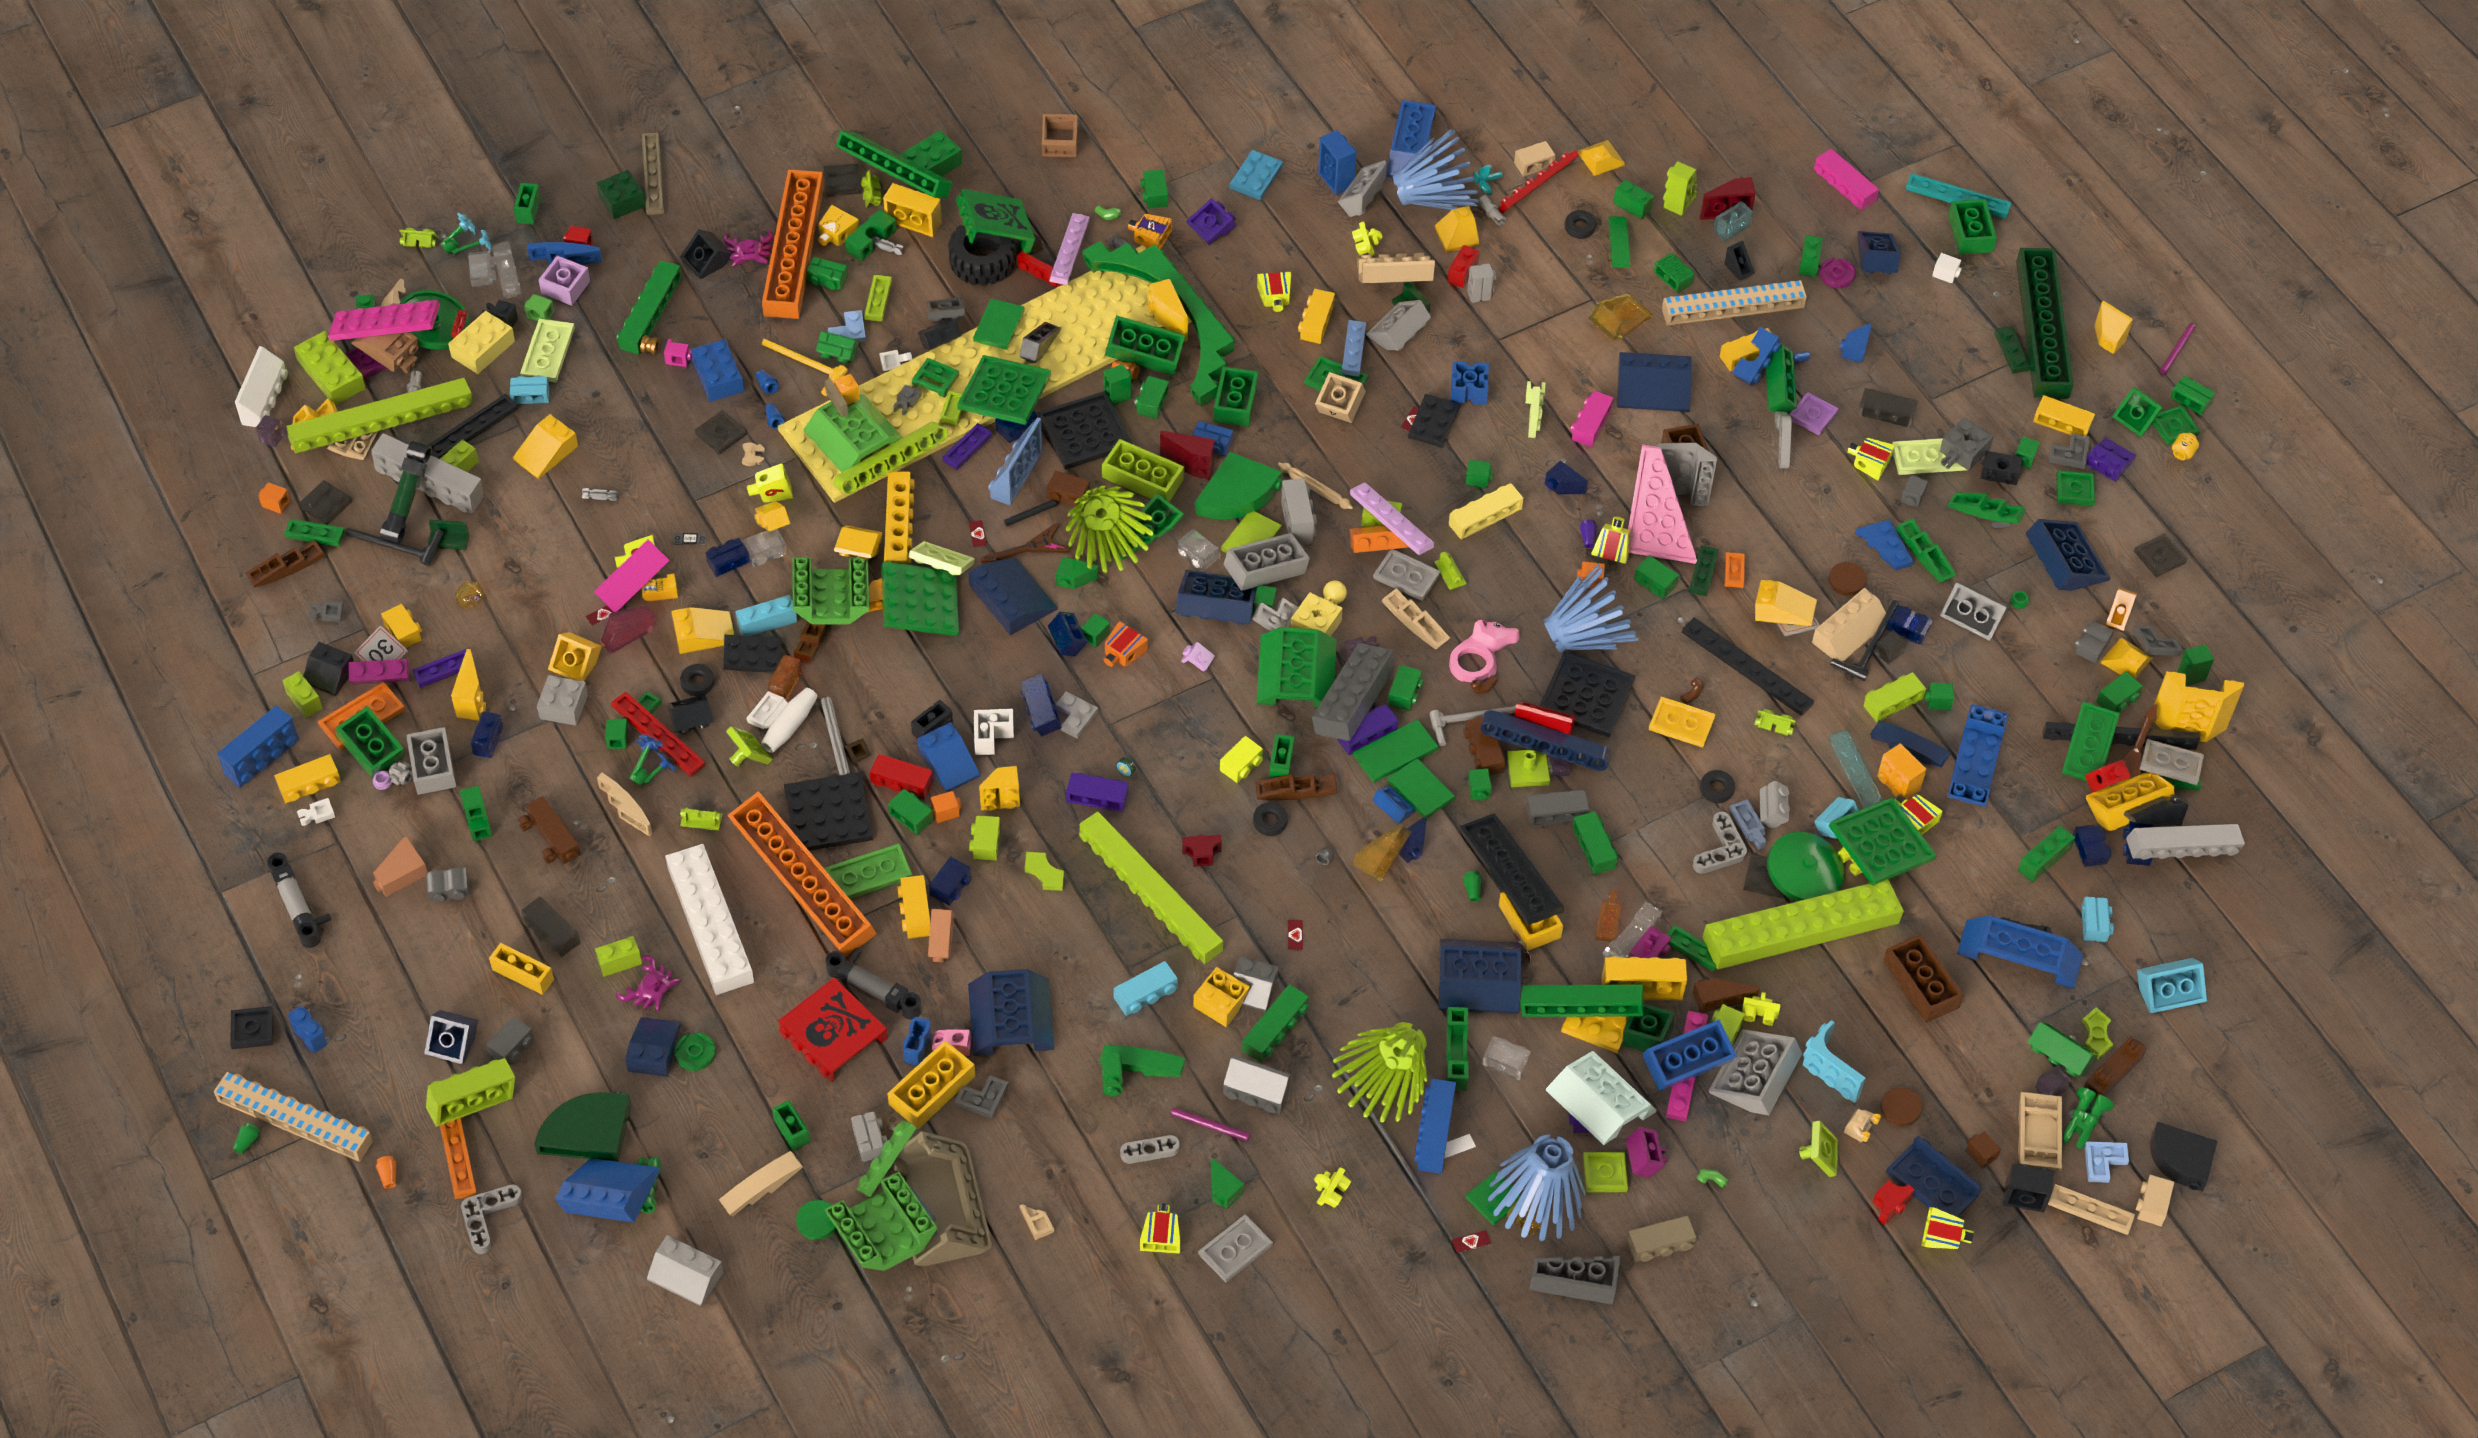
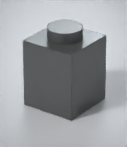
M1910 475L1900 502L1918 508L1925 494L1928 481Z

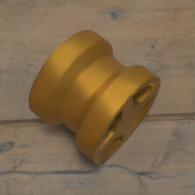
M644 335L641 340V353L651 352L652 355H657L660 346L659 337L650 338L648 335Z

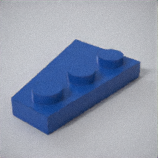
M1890 519L1856 529L1855 534L1863 537L1870 548H1875L1880 553V557L1894 570L1912 566L1913 560Z

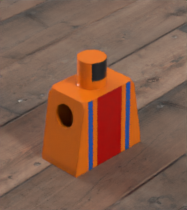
M1119 621L1105 642V654L1107 655L1104 658L1105 664L1112 667L1118 662L1123 666H1128L1148 651V639Z

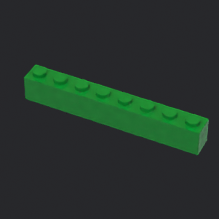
M840 130L836 143L837 148L934 198H948L952 181L854 131Z

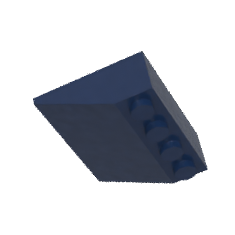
M1620 352L1617 372V408L1689 412L1692 356Z
M2038 519L2026 532L2030 544L2034 547L2038 558L2044 564L2047 573L2051 576L2058 590L2073 591L2111 579L2077 522Z
M1017 558L984 563L968 572L969 586L1009 635L1057 610V606Z
M1185 570L1177 595L1176 614H1181L1185 617L1197 616L1201 619H1218L1220 622L1232 621L1240 625L1250 624L1257 587L1241 591L1232 576Z

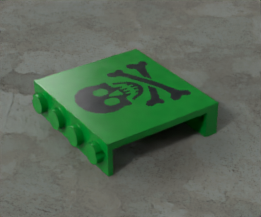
M962 189L956 199V205H958L959 214L962 217L970 243H973L977 232L1019 239L1022 251L1030 253L1035 237L1021 199Z

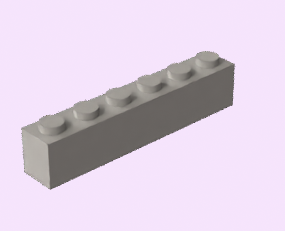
M2238 824L2134 828L2126 838L2133 859L2141 858L2143 860L2157 857L2164 859L2167 857L2182 858L2185 856L2200 857L2202 855L2218 856L2223 854L2232 856L2239 853V850L2245 845Z

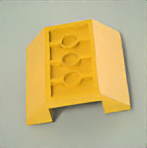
M2166 671L2154 703L2157 705V719L2153 722L2161 730L2199 732L2200 741L2208 742L2227 729L2244 683L2224 680L2220 692L2198 689L2196 687H2185L2186 674Z

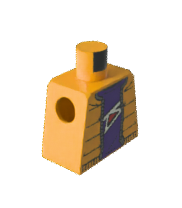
M1144 214L1140 222L1131 219L1128 229L1134 231V241L1137 244L1144 245L1146 248L1155 244L1160 250L1172 231V219Z

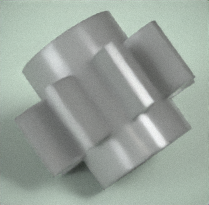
M405 761L402 763L396 762L389 769V777L392 778L391 782L398 786L400 784H408L413 778L411 765Z

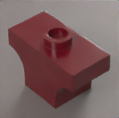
M1221 835L1182 837V854L1189 855L1192 858L1193 867L1213 866V856L1221 852L1222 849Z

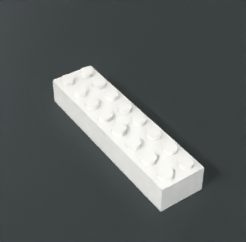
M700 844L666 855L668 871L715 995L754 983L751 966L704 845Z

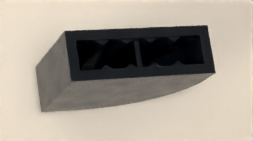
M2157 1122L2150 1140V1151L2154 1163L2166 1177L2192 1190L2203 1192L2208 1181L2217 1140Z

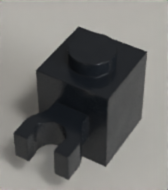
M498 300L495 306L491 303L486 304L487 310H490L487 312L513 328L518 319L515 304Z

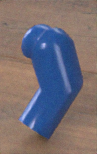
M1808 351L1793 354L1794 362L1810 359Z

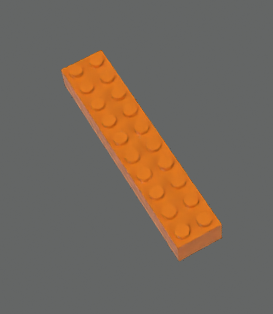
M788 170L762 300L764 317L800 318L807 280L806 271L810 264L824 190L823 172Z
M759 791L727 815L737 830L838 951L844 954L845 958L849 957L855 948H860L877 934L869 921Z

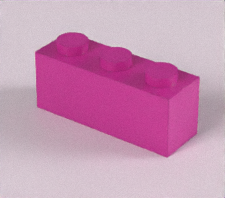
M1594 390L1590 397L1587 396L1584 409H1580L1577 416L1578 421L1573 422L1570 430L1573 433V441L1589 447L1593 446L1612 410L1613 397Z

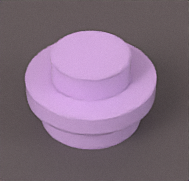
M386 771L377 772L373 777L374 787L379 790L389 788L392 785V778L389 777V773Z

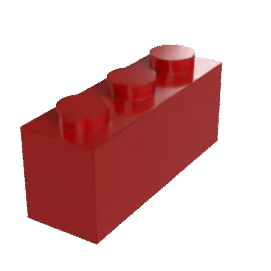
M878 754L870 770V781L876 786L887 787L895 792H901L905 789L909 793H914L918 798L925 799L933 783V770Z

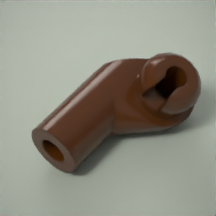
M1491 675L1485 683L1473 680L1470 683L1471 690L1474 693H1488L1498 682V679Z
M1699 678L1692 680V690L1680 697L1683 704L1691 702L1700 695L1704 684Z

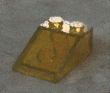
M1627 293L1599 301L1592 311L1589 320L1593 322L1595 327L1601 329L1608 338L1617 340L1625 337L1652 318L1653 314Z
M1401 824L1395 826L1364 846L1361 851L1359 850L1353 858L1354 863L1352 865L1381 882L1410 836L1411 831Z

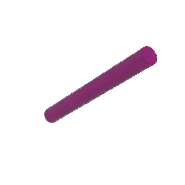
M2194 323L2188 325L2160 369L2162 374L2168 372L2196 328Z
M1174 1107L1171 1111V1115L1232 1137L1247 1142L1250 1138L1249 1133Z

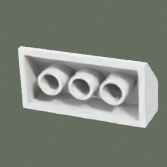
M261 346L257 350L235 400L242 425L263 428L265 422L269 420L270 411L275 406L276 397L282 389V383L288 376L284 361Z

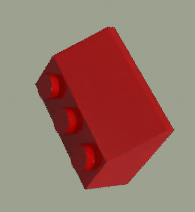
M1523 701L1517 703L1514 715L1516 718L1572 735L1576 720L1574 715Z

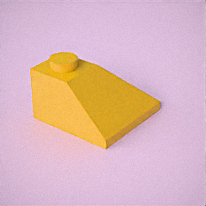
M1609 140L1578 150L1580 157L1594 176L1625 165V162Z
M1469 206L1452 209L1435 224V229L1446 253L1460 250L1463 245L1469 247L1479 245L1475 218Z
M2105 301L2101 303L2094 326L2098 344L2114 354L2126 342L2133 319Z
M2121 637L2101 660V663L2120 675L2127 672L2136 679L2153 659V656L2147 655L2145 651Z

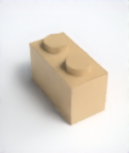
M1546 141L1515 151L1514 164L1523 177L1540 172L1543 169H1549L1548 166L1555 161V153Z
M2149 1175L2147 1182H2142L2140 1193L2143 1196L2142 1199H2138L2135 1209L2139 1211L2137 1219L2162 1226L2168 1211L2174 1186L2173 1181Z

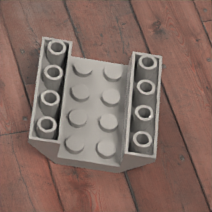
M1697 443L1658 444L1656 447H1661L1676 495L1688 494L1690 506H1708L1717 457Z

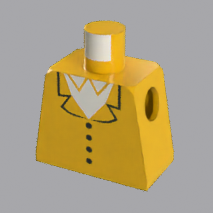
M831 205L818 225L819 243L823 246H826L829 242L837 246L845 243L847 236L858 229L859 219Z

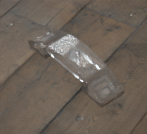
M509 241L491 244L504 299L522 295Z
M1645 902L1636 912L1632 922L1616 941L1613 940L1602 953V956L1628 958L1631 949L1651 925L1654 927L1662 915V911Z

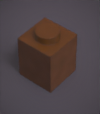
M1985 1131L1980 1135H1973L1968 1140L1966 1152L1981 1169L1998 1159L2001 1148Z

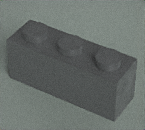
M1585 790L1552 792L1542 795L1533 794L1527 796L1526 802L1530 826L1572 822L1574 817L1589 813Z

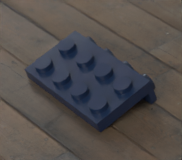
M1917 1136L1913 1144L1886 1170V1173L1902 1187L1909 1184L1914 1188L1913 1196L1926 1207L1939 1209L1955 1217H1959L1979 1197L1981 1187L1975 1179L1966 1175L1958 1165L1950 1162L1945 1154L1938 1152L1931 1146L1928 1140Z

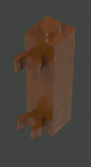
M543 796L526 805L528 815L521 816L518 819L520 822L519 826L523 831L531 828L533 824L537 827L551 847L542 851L543 859L547 864L553 862L558 857L564 865L567 862L574 861L581 855L578 843Z
M2130 1036L2086 1080L2084 1088L2096 1093L2094 1100H2096L2098 1095L2105 1097L2143 1059L2147 1048L2142 1042Z

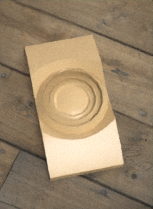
M2021 1092L2018 1114L2019 1164L2032 1168L2061 1171L2062 1097Z

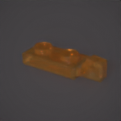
M1610 891L1609 900H1603L1595 940L1615 943L1621 911V903H1616L1618 895L1616 891Z

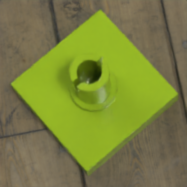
M730 726L726 731L739 747L729 758L736 766H740L746 757L766 765L773 760L752 733Z
M1534 750L1507 751L1511 787L1547 786L1550 784L1546 754Z
M1821 1121L1812 1122V1144L1801 1146L1800 1150L1803 1151H1799L1800 1156L1803 1160L1811 1158L1829 1177L1837 1176L1838 1139Z

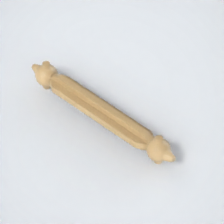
M1278 463L1281 471L1288 473L1291 478H1304L1305 485H1309V489L1334 504H1339L1342 509H1353L1350 501L1347 498H1342L1334 490L1299 469L1291 468L1289 463Z

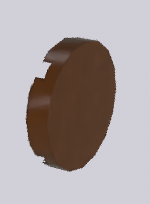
M1851 562L1835 565L1829 574L1830 585L1834 587L1837 593L1842 595H1856L1857 592L1864 589L1867 581L1864 570L1859 565Z
M1896 1087L1884 1094L1881 1100V1110L1884 1118L1896 1126L1912 1125L1921 1114L1922 1103L1919 1096L1907 1088Z

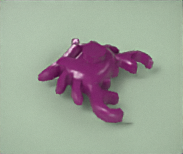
M767 231L768 237H763L760 234V241L746 239L737 243V236L729 240V233L725 234L723 237L724 243L732 247H727L732 253L729 259L735 260L732 266L744 263L747 260L768 264V260L764 257L771 255V252L768 251L772 248V245L767 244L774 238L772 231Z
M646 955L642 957V960L650 961V964L643 965L642 970L650 973L644 975V979L637 985L638 990L634 991L627 987V995L623 996L617 991L616 996L622 1002L639 998L633 1004L636 1006L646 1002L644 1009L649 1008L655 1002V1010L659 1011L663 995L668 989L678 984L680 979L670 981L672 971H669L665 976L664 965H660V972L657 971L655 959L652 956Z

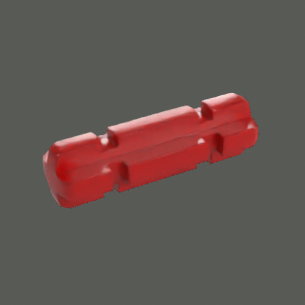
M466 310L457 311L451 332L452 338H455L464 330L468 316Z

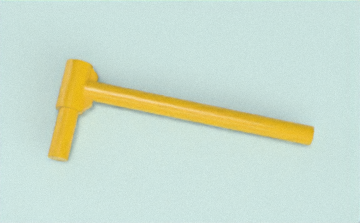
M767 339L762 341V345L829 374L833 383L834 380L844 376L848 371L843 365L833 369ZM824 387V388L822 389L821 393H822L824 396H827L826 391H825V387Z

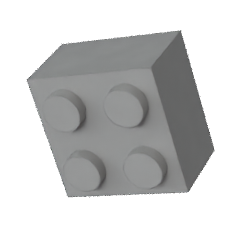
M548 675L537 704L539 718L577 726L588 697L586 683Z

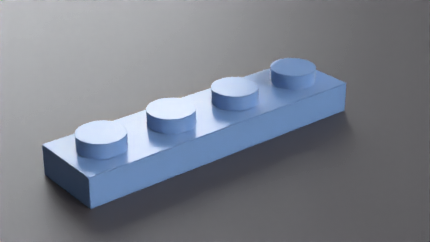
M1348 320L1341 372L1343 375L1359 376L1366 322Z

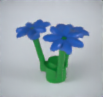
M647 734L639 736L643 739L635 740L642 747V753L634 770L628 777L630 780L642 786L644 782L648 784L662 769L669 767L676 772L673 764L663 754L658 753L662 762L659 763V767L647 776L648 771L641 766L648 752L651 750L658 752V746L663 747L661 741L655 740L654 737L650 738Z

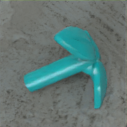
M1485 165L1479 169V174L1474 172L1473 177L1475 178L1474 183L1477 185L1480 182V189L1485 194L1490 195L1492 190L1487 181L1502 178L1503 174L1501 171L1490 174L1492 166Z

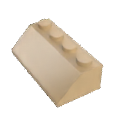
M1862 589L1815 629L1812 643L1832 659L1835 658L1845 662L1873 638L1886 614L1880 600L1867 589Z

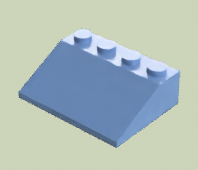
M1037 417L1021 435L1019 440L1014 442L1012 452L1007 454L1004 465L999 467L995 480H992L989 484L991 499L1011 506L1042 454L1040 418Z

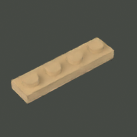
M2055 1184L2048 1202L2050 1206L2126 1235L2130 1231L2135 1216L2133 1213Z

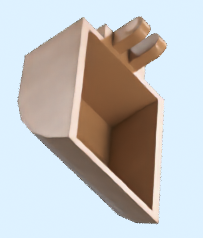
M410 332L360 337L351 342L392 372L401 367L405 373H408L415 366V361L417 360V357L413 354L418 349V338Z

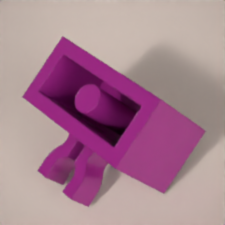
M1651 925L1631 949L1628 958L1657 957L1660 959L1662 956L1666 957L1671 950V946H1669L1671 937Z
M1639 1127L1626 1138L1633 1175L1650 1178L1669 1162L1668 1158L1662 1157L1666 1152V1148L1660 1147L1656 1130Z

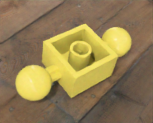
M1336 580L1328 582L1323 589L1324 599L1309 592L1291 618V628L1318 629L1332 636L1342 621L1343 608L1336 604H1340L1346 598L1347 590L1345 585Z

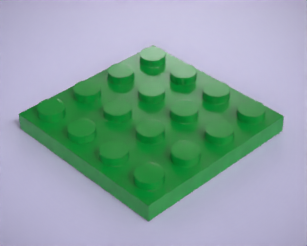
M983 355L957 407L959 410L1026 425L1051 377V370Z
M883 561L881 571L884 627L957 636L959 633L956 575H952L949 571Z
M1893 797L1831 821L1829 824V828L1872 886L1932 862L1937 857Z

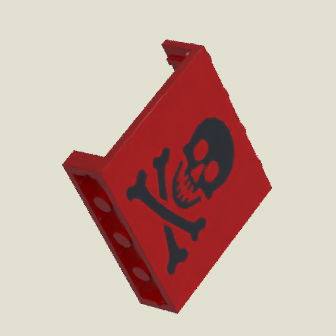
M832 978L778 1020L780 1035L784 1039L788 1038L792 1042L791 1044L797 1052L801 1051L805 1055L807 1062L810 1065L814 1064L821 1076L827 1077L831 1082L835 1081L834 1072L874 1040L878 1039L883 1043L888 1039L887 1028L835 978Z

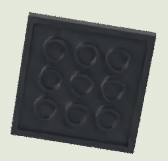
M1105 391L1038 412V418L1041 419V424L1064 470L1108 456L1119 439L1132 444Z
M1564 651L1539 706L1576 716L1575 726L1610 738L1636 675Z
M861 772L784 784L791 830L809 851L873 840Z

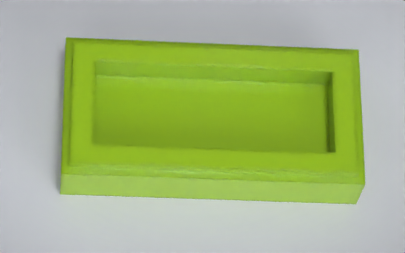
M948 392L940 416L941 423L958 426L963 410H959L957 404L963 393Z

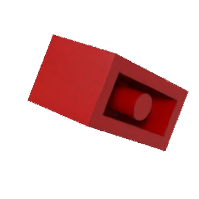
M1466 245L1462 246L1449 267L1448 283L1464 288L1468 282L1470 266L1478 265L1479 250Z

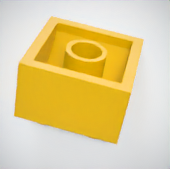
M570 632L559 634L548 670L569 679L584 682L596 665L602 646Z

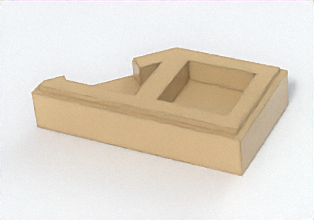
M1023 1204L1019 1205L1035 1240L1054 1233V1227L1045 1211L1034 1210Z

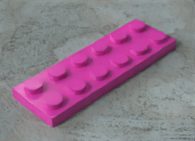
M427 300L424 302L376 306L365 309L342 310L336 312L328 337L330 341L429 330L433 328L440 304L438 300Z

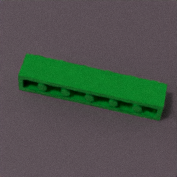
M660 260L658 266L654 267L652 276L647 280L644 291L639 294L636 305H633L629 318L625 319L624 327L617 334L616 339L619 349L640 354L642 337L644 335L650 336L682 278L680 265Z
M1635 984L1522 985L1520 1006L1522 1017L1643 1016L1645 997L1643 985Z

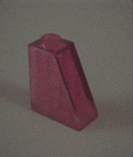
M647 605L610 613L600 642L612 654L651 632L657 617Z

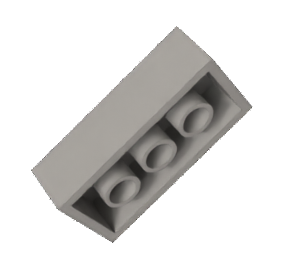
M1288 533L1228 549L1223 565L1242 591L1257 587L1258 585H1265L1305 574L1310 558L1293 534Z

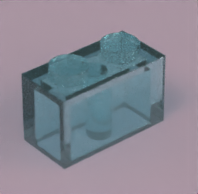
M1741 201L1716 216L1713 232L1723 241H1727L1751 226L1753 211Z

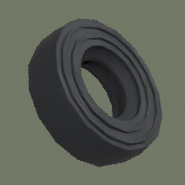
M1576 210L1569 213L1565 220V230L1574 238L1584 239L1590 237L1596 228L1594 216L1584 210ZM1583 221L1587 226L1578 228L1574 225V222Z
M704 664L690 665L681 673V687L685 693L691 696L707 694L714 686V674ZM695 675H701L705 678L704 682L700 685H693L690 679Z
M1722 770L1709 771L1701 779L1700 791L1706 800L1713 803H1723L1732 797L1735 791V782L1728 773ZM1718 781L1724 784L1725 789L1721 792H1716L1711 789L1710 784Z
M1274 802L1261 804L1253 814L1254 827L1259 833L1266 836L1280 834L1285 830L1288 823L1285 809ZM1266 814H1274L1278 820L1275 824H1266L1263 821V817Z

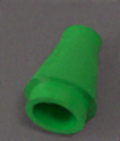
M1477 871L1466 872L1462 880L1468 893L1469 901H1480L1482 876Z
M246 1122L244 1126H241L232 1149L243 1155L259 1137L260 1129Z

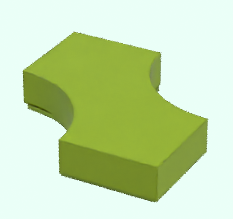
M1026 852L1025 872L1039 878L1043 890L1063 891L1064 870L1051 866L1047 861L1046 853Z
M2096 1007L2083 1018L2082 1023L2088 1031V1039L2084 1046L2096 1053L2099 1060L2112 1049L2113 1043L2107 1035V1026L2110 1024L2111 1019Z

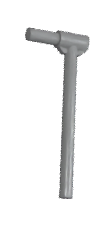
M1516 706L1490 710L1510 715L1515 714ZM1439 710L1431 711L1429 715L1439 746L1446 745L1443 733L1446 723L1483 717L1484 713L1488 710L1446 716L1439 712Z

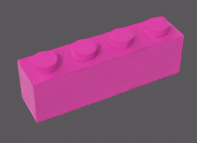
M1829 149L1816 158L1814 166L1816 173L1827 180L1830 185L1834 186L1860 210L1877 201L1879 189L1833 149Z

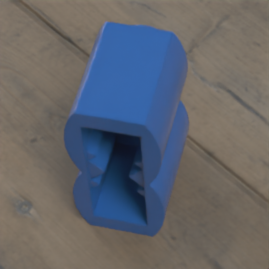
M299 1006L288 1014L294 1033L303 1039L305 1046L311 1052L316 1053L327 1045L321 1025L317 1021L312 1020L306 1008Z
M914 1017L909 1025V1035H907L903 1042L904 1062L907 1064L918 1066L924 1060L925 1048L931 1040L930 1021L928 1019Z

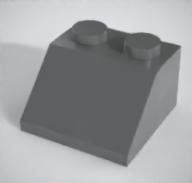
M1240 956L1233 977L1250 987L1242 1005L1266 1012L1278 980V966Z

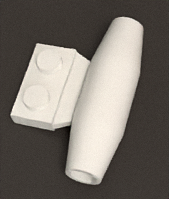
M805 688L789 703L785 701L784 697L768 691L749 714L747 721L761 729L769 728L761 742V746L767 752H775L790 739L808 716L817 699V694L812 689Z

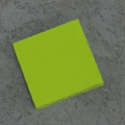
M1625 1152L1583 1153L1586 1193L1628 1191Z

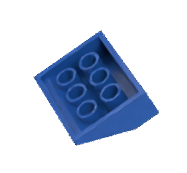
M590 1158L563 1182L555 1200L566 1213L634 1223L660 1169L652 1166Z

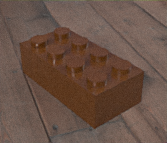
M1921 934L1887 948L1883 960L1925 1023L1960 1008L1964 995Z

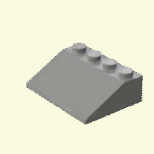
M1742 1029L1733 1045L1737 1057L1721 1067L1709 1089V1093L1749 1112L1769 1116L1797 1065L1802 1051L1793 1037Z

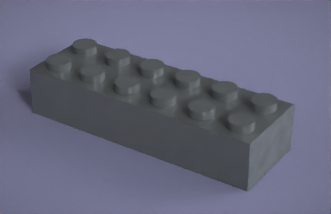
M1363 643L1357 644L1312 716L1315 734L1346 741L1352 739L1396 667L1393 650Z

